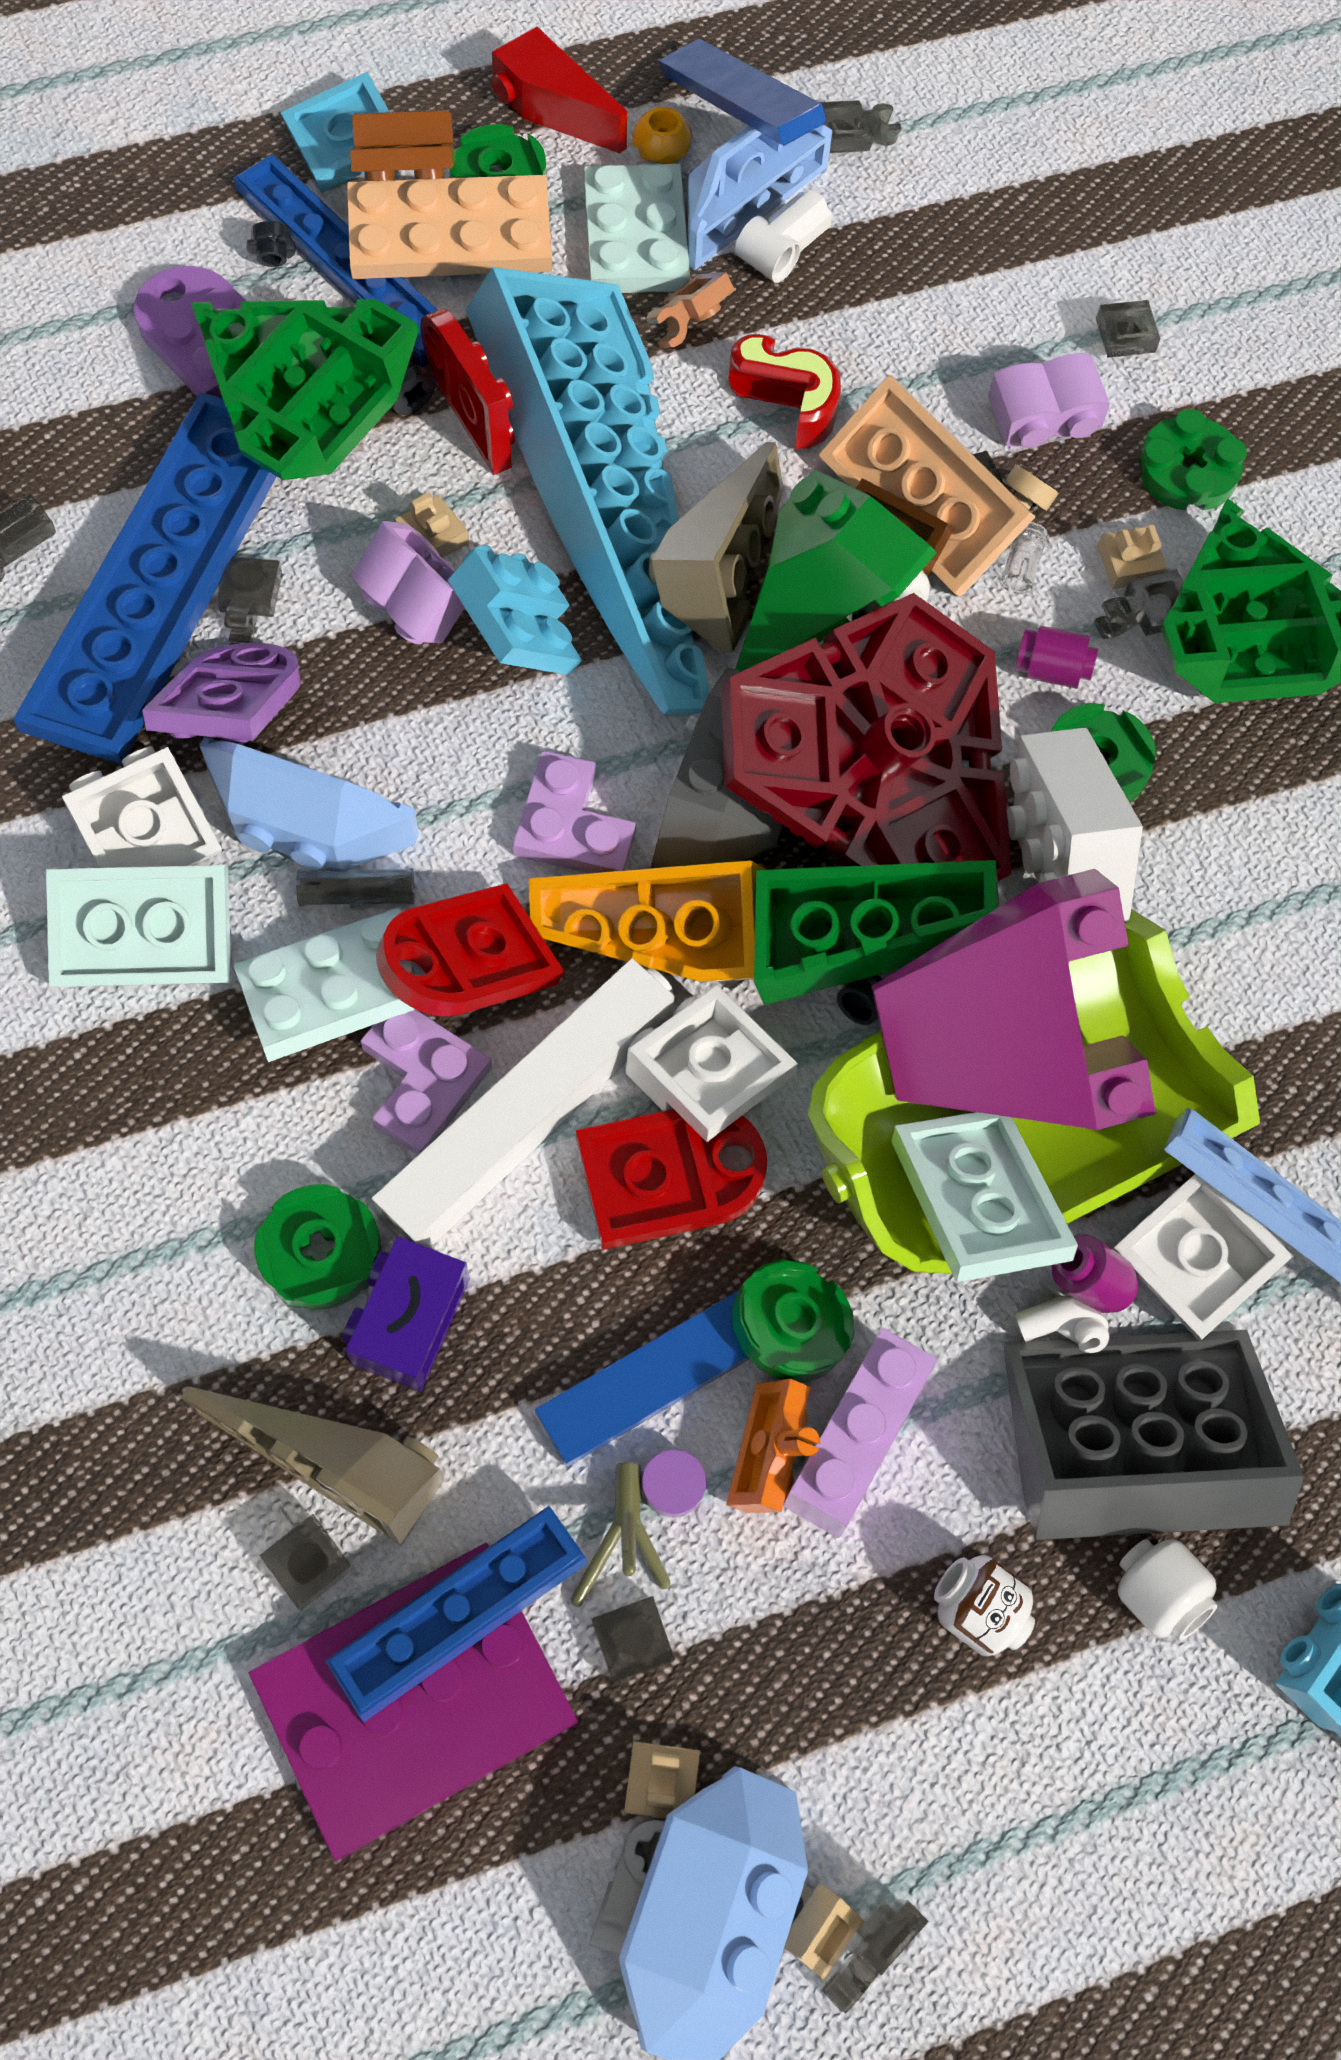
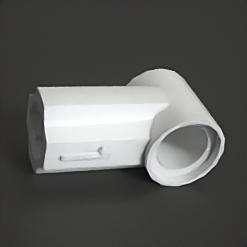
M813 189L806 193L799 192L769 219L766 220L762 216L754 217L741 231L736 241L735 254L774 283L784 280L795 267L800 252L831 226L832 213L828 209L824 197Z

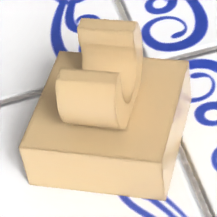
M429 492L410 502V510L394 519L395 522L406 523L418 531L434 546L441 558L469 543L467 528L439 494L432 498Z
M1154 524L1130 530L1122 529L1118 532L1101 535L1097 548L1112 589L1163 580L1167 567L1160 550L1161 542Z
M633 1741L624 1814L666 1819L670 1812L693 1797L696 1789L700 1751Z
M820 1882L814 1891L804 1884L799 1898L804 1903V1907L791 1924L784 1948L825 1981L863 1919L842 1898Z

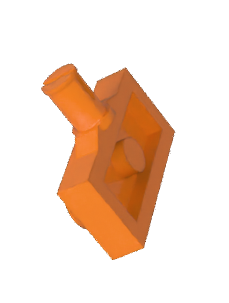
M792 1379L756 1383L726 1506L745 1513L782 1512L784 1500L789 1495L793 1484L792 1466L794 1457L815 1455L819 1448L810 1444H820L821 1442L817 1431L806 1427L808 1419L806 1407L811 1387Z

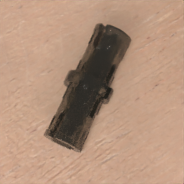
M350 864L348 870L297 871L296 880L300 882V885H296L299 907H305L306 905H350L351 910H363L364 904H415V892H413V889H415L414 868L363 870L361 864Z

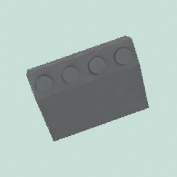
M1247 1330L1212 1331L1200 1342L1192 1333L1109 1337L1107 1346L1096 1353H1086L1080 1350L1078 1344L1070 1339L1005 1342L1004 1356L1021 1484L1035 1540L1289 1525L1304 1475Z

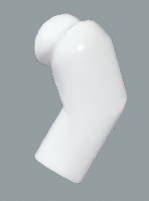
M1059 1296L1014 1313L1025 1342L1057 1331L1076 1342L1080 1350L1086 1353H1096L1103 1350L1109 1341L1108 1322L1101 1312L1072 1296Z

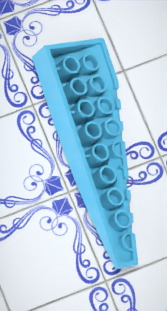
M492 267L466 308V313L477 341L486 354L491 374L495 379L502 378L510 391L513 408L508 410L509 422L549 516L594 604L662 714H701L709 693L703 652L694 645L693 630L662 607L657 584H653L649 576L650 556L659 547L667 530L679 520L672 477L663 468L662 459L667 454L665 437L657 434L655 420L660 415L658 398L650 394L649 384L654 379L652 364L619 285Z

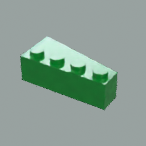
M996 860L756 870L754 983L763 1004L775 1003L901 969L999 907Z

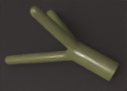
M624 1462L615 1466V1519L571 1597V1604L574 1607H580L585 1601L620 1537L622 1570L626 1576H632L636 1571V1541L658 1586L661 1589H667L670 1586V1579L640 1520L641 1466L637 1463Z

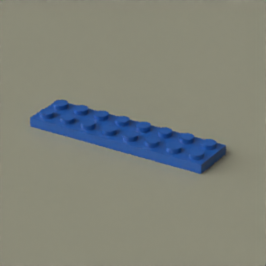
M202 392L197 396L14 716L13 720L18 732L111 762L123 764L122 760L128 755L145 723L142 709L164 688L277 477L242 455L229 413L222 398Z

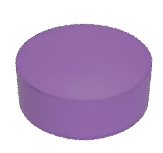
M672 1449L658 1453L648 1462L643 1473L642 1492L647 1504L655 1512L665 1517H682L695 1510L702 1501L706 1489V1475L701 1463L693 1455L682 1450Z

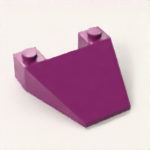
M1095 868L1037 883L873 985L871 988L895 1098L898 1101L1095 1130L1155 1115L1147 1059L1123 1035L1083 1046L1069 968L1070 961L1128 946L1119 887Z

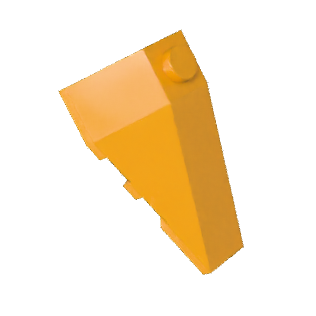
M753 861L529 878L530 919L543 939L626 962L633 958L641 966L695 981L715 982L754 979L756 870L767 869Z

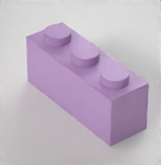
M882 1327L821 1435L820 1444H816L815 1447L819 1448L818 1452L807 1460L783 1506L839 1539L852 1519L938 1359Z

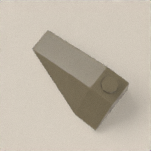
M765 442L667 530L657 550L652 552L650 556L649 576L651 582L657 584L662 607L722 653H733L748 623L752 605L750 600H744L749 581H759L763 568L760 561L761 538H771L784 490L776 442Z
M189 1386L181 1396L193 1412L400 1546H402L444 1481L440 1468L434 1465L439 1456L410 1436H406L401 1444L384 1433Z

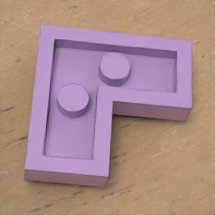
M542 750L513 843V855L589 874L625 871L636 835V822L585 811L596 775V762Z
M417 1010L374 1024L360 1041L363 1051L404 1077L372 1118L374 1127L416 1155H419L442 1134L492 1068L490 1057Z

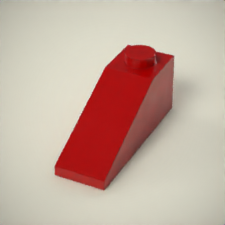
M536 26L492 51L493 76L491 77V85L493 91L503 104H508L523 119L619 154L627 149L628 111L540 28Z

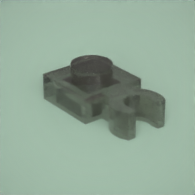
M860 100L820 102L822 103L827 120L824 124L832 130L829 153L870 151L873 141L880 145H893L896 143L902 130L901 124H888L894 110L890 104L881 103L875 105L872 110H864Z
M898 1899L892 1907L885 1900H882L857 1927L856 1932L863 1940L852 1951L853 1955L830 1977L820 1990L840 2012L843 2011L846 2014L861 1998L878 1975L881 1976L929 1921L909 1900Z

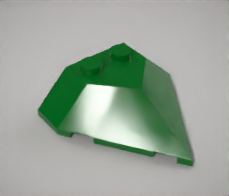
M357 299L356 307H327L324 300L241 301L240 309H214L211 302H191L242 455L282 480L330 475L397 401L419 331L417 322L377 299Z
M814 469L808 477L796 484L790 494V498L778 512L772 551L735 670L744 671L814 638L819 643L833 629L851 622L852 613L874 600L881 607L893 601L906 590L936 555V551L870 495Z
M1227 498L1212 532L1210 531L1181 587L1179 596L1172 609L1169 610L1161 628L1173 669L1214 703L1320 695L1341 682V590L1330 583L1333 574L1268 527L1260 532L1253 525L1247 523L1241 518L1243 509Z

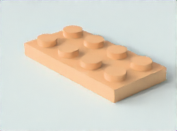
M546 175L347 182L349 250L352 279L488 274L492 267L526 272L552 271Z
M890 374L818 455L847 485L856 489L861 478H864L953 526L955 529L932 571L954 594L960 597L1035 518L981 462Z

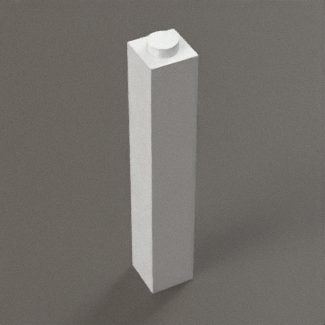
M633 958L629 960L371 1198L377 1217L396 1236L430 1248L627 1063L628 1047L640 1032L649 1027L656 1029L673 1017L675 996L673 995L671 985L665 977L653 968H649L646 971Z

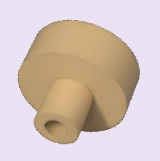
M1016 464L1004 481L1006 485L1016 491L1014 496L1028 510L1034 503L1047 511L1059 494L1049 485Z

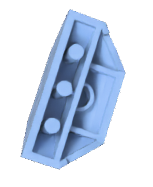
M823 124L783 146L752 127L747 126L715 150L703 162L699 163L689 174L687 245L689 267L693 270L699 268L739 237L741 231L751 219L756 216H766L823 172L828 166L832 130Z
M204 737L200 744L209 775L236 837L244 845L255 851L269 852L271 849L291 856L296 863L307 869L319 871L323 867L341 874L413 846L419 837L415 809L399 802H390L382 795L348 781L240 744L222 740L217 741L208 737Z
M734 1766L722 1775V1779L704 1788L667 1815L618 1958L629 2003L638 2026L636 2032L640 2048L645 2052L666 2060H720L763 2016L808 1873L796 1791L743 1768Z

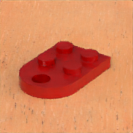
M443 308L423 316L420 322L423 346L430 368L442 394L492 474L496 475L512 468L510 445L515 443V435L509 422L508 410L513 408V401L506 383L502 378L495 379L493 377L482 346L478 341L471 342L450 311Z
M508 883L413 907L399 913L388 924L376 952L378 971L388 989L408 1006L435 1016H457L557 986L565 973ZM409 960L415 962L424 970L425 975H414L407 972L399 961Z
M674 1109L576 1130V1142L602 1250L732 1221L745 1213L754 1204L764 1184L767 1171L766 1148L757 1129L744 1116L739 1117L708 1142ZM738 1145L748 1150L753 1162L745 1170L731 1171L721 1164L718 1154L727 1146Z

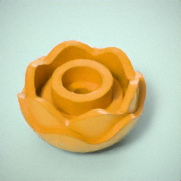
M656 107L644 113L636 123L633 131V145L638 148L640 156L646 161L659 162L660 164H673L679 158L684 157L693 139L692 130L686 118L669 107Z

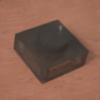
M1148 300L1100 305L1096 322L1107 358L1156 353L1161 338Z
M314 1514L259 1555L300 1611L354 1570Z
M653 1596L591 1618L612 1685L675 1662Z

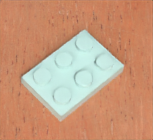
M680 164L584 166L590 281L618 284L621 293L676 292L689 282L690 268Z
M227 866L46 869L49 987L231 983L229 880Z
M399 907L233 964L268 1062L416 1010L402 1002L388 989L380 976L376 962L378 944L390 921L401 913ZM409 960L399 961L407 972L414 975H425L424 970L415 962Z
M975 1112L896 1125L894 1127L891 1140L892 1145L956 1282L1073 1261L1078 1244L1012 1117Z

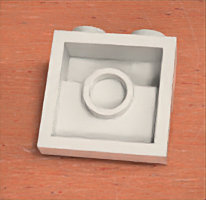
M152 746L140 749L122 760L124 768L104 777L101 771L86 774L69 785L72 792L62 796L69 813L99 868L194 866L222 852L221 846L168 747L158 752H155Z
M716 985L700 998L692 996L686 999L676 1009L673 1017L658 1028L649 1027L640 1032L628 1047L626 1074L662 1111H668L673 1108L708 1142L794 1077L798 1063Z
M1194 1174L1113 1248V1250L1131 1262L1136 1276L1199 1342L1293 1257L1285 1248L1288 1244L1286 1241L1197 1174Z

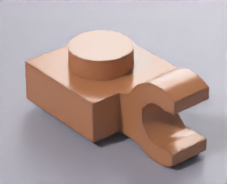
M727 272L698 274L663 301L665 306L655 308L647 315L646 320L648 324H660L665 320L668 323L667 335L657 342L660 348L680 345L686 337L687 325L691 318H693L694 322H700L712 317L721 309L719 302L735 291Z

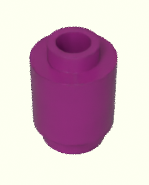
M1042 625L1039 626L1038 630L1025 628L1015 671L1028 673L1027 679L1078 689L1080 679L1091 681L1098 648L1088 647L1090 635Z
M1081 1234L1074 1236L1078 1247L1073 1261L1052 1265V1277L1055 1284L1078 1301L1095 1308L1101 1313L1119 1312L1129 1307L1136 1298L1139 1288L1138 1278L1131 1262L1092 1235Z

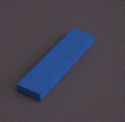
M738 1291L535 1409V1415L566 1468L750 1360L742 1351L733 1331L732 1305Z
M547 1506L326 1660V1663L359 1717L365 1722L587 1565L586 1557L552 1508Z

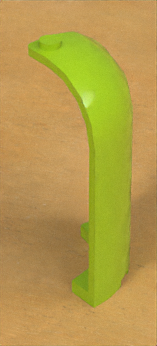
M1133 909L1130 912L1129 922H1125L1128 946L1070 961L1069 968L1083 1046L1123 1035L1147 1059L1156 1114L1099 1130L1012 1117L1067 1224L1182 1165L1181 1162L1167 1153L1164 1148L1175 1120L1187 1108L1193 1109L1231 1139L1260 1124L1254 1076L1224 1050L1208 1026L1198 1031L1193 1026L1181 1005V1002L1189 999L1190 996L1177 971L1166 930ZM881 1031L837 1057L813 1086L808 1118L827 1167L822 1169V1177L833 1199L837 1203L846 1201L863 1230L883 1254L914 1272L952 1274L891 1140L896 1125L975 1112L898 1101L894 1096Z

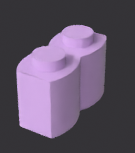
M1086 353L1063 355L1043 364L1022 363L999 370L993 374L988 395L1005 445L1010 447L1023 446L1034 448L1042 445L1053 436L1087 437L1103 426L1110 405L1091 354Z
M382 521L352 572L354 580L362 588V597L374 607L386 610L396 623L394 628L398 634L414 644H422L423 642L443 643L465 608L448 582V579L457 569L441 558L434 546L408 524Z

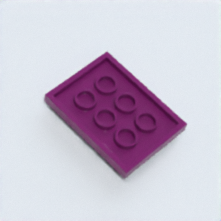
M487 1542L248 1672L330 1853L336 1862L578 1724V1720L522 1611L365 1722L359 1717L327 1665V1659L489 1547Z

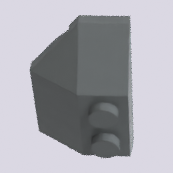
M727 667L708 693L668 797L651 868L751 861L775 848L778 844L784 824L780 825L772 819L770 814L767 812L764 814L725 787L721 685L729 677L741 671Z

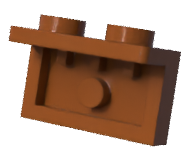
M448 110L356 113L352 116L354 147L350 150L352 172L364 171L365 181L394 180V170H414L415 179L444 178V169L453 168L455 165L452 114Z

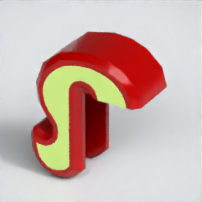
M751 334L741 337L733 344L730 354L728 380L735 395L801 408L794 449H811L825 441L835 425L841 394L840 371L831 358L815 349L800 347L774 353L775 339L770 336Z

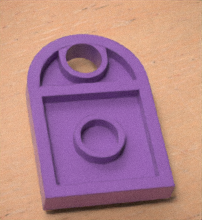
M179 266L161 271L146 281L136 296L134 313L140 334L147 345L196 396L202 392L222 398L191 302H211L214 309H240L241 301L246 300L227 280L212 270L197 266ZM177 292L183 294L176 301L167 302L161 300L163 296L169 293Z
M239 643L204 652L190 661L142 709L146 730L167 732L175 738H191L198 735L222 738L223 741L236 744L253 741L299 689L301 680L298 658L287 648L267 643Z

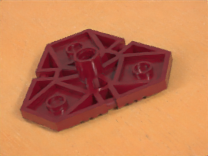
M915 593L833 629L823 639L822 645L818 643L816 638L811 639L729 677L721 685L725 787L764 814L766 812L770 814L772 819L780 825H786L788 830L796 836L800 835L805 838V842L815 849L822 845L836 854L835 862L840 866L996 860L998 882L1012 874L1004 772L995 771L991 768V758L1002 751L995 651ZM962 760H968L969 767H962ZM838 820L849 827L847 834L835 826Z

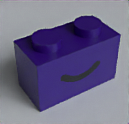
M397 1236L390 1253L381 1251L373 1264L368 1285L374 1288L365 1308L356 1307L344 1329L342 1342L348 1344L345 1351L351 1364L421 1392L470 1281L467 1262Z

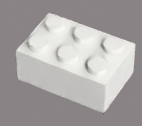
M1087 727L1020 735L1018 759H1013L1010 764L1011 785L1015 792L1014 806H1009L1006 811L1009 837L1011 840H1017L1022 849V860L1028 874L1033 873L1037 882L1041 883L1095 868L1119 887L1124 921L1129 922L1143 826Z

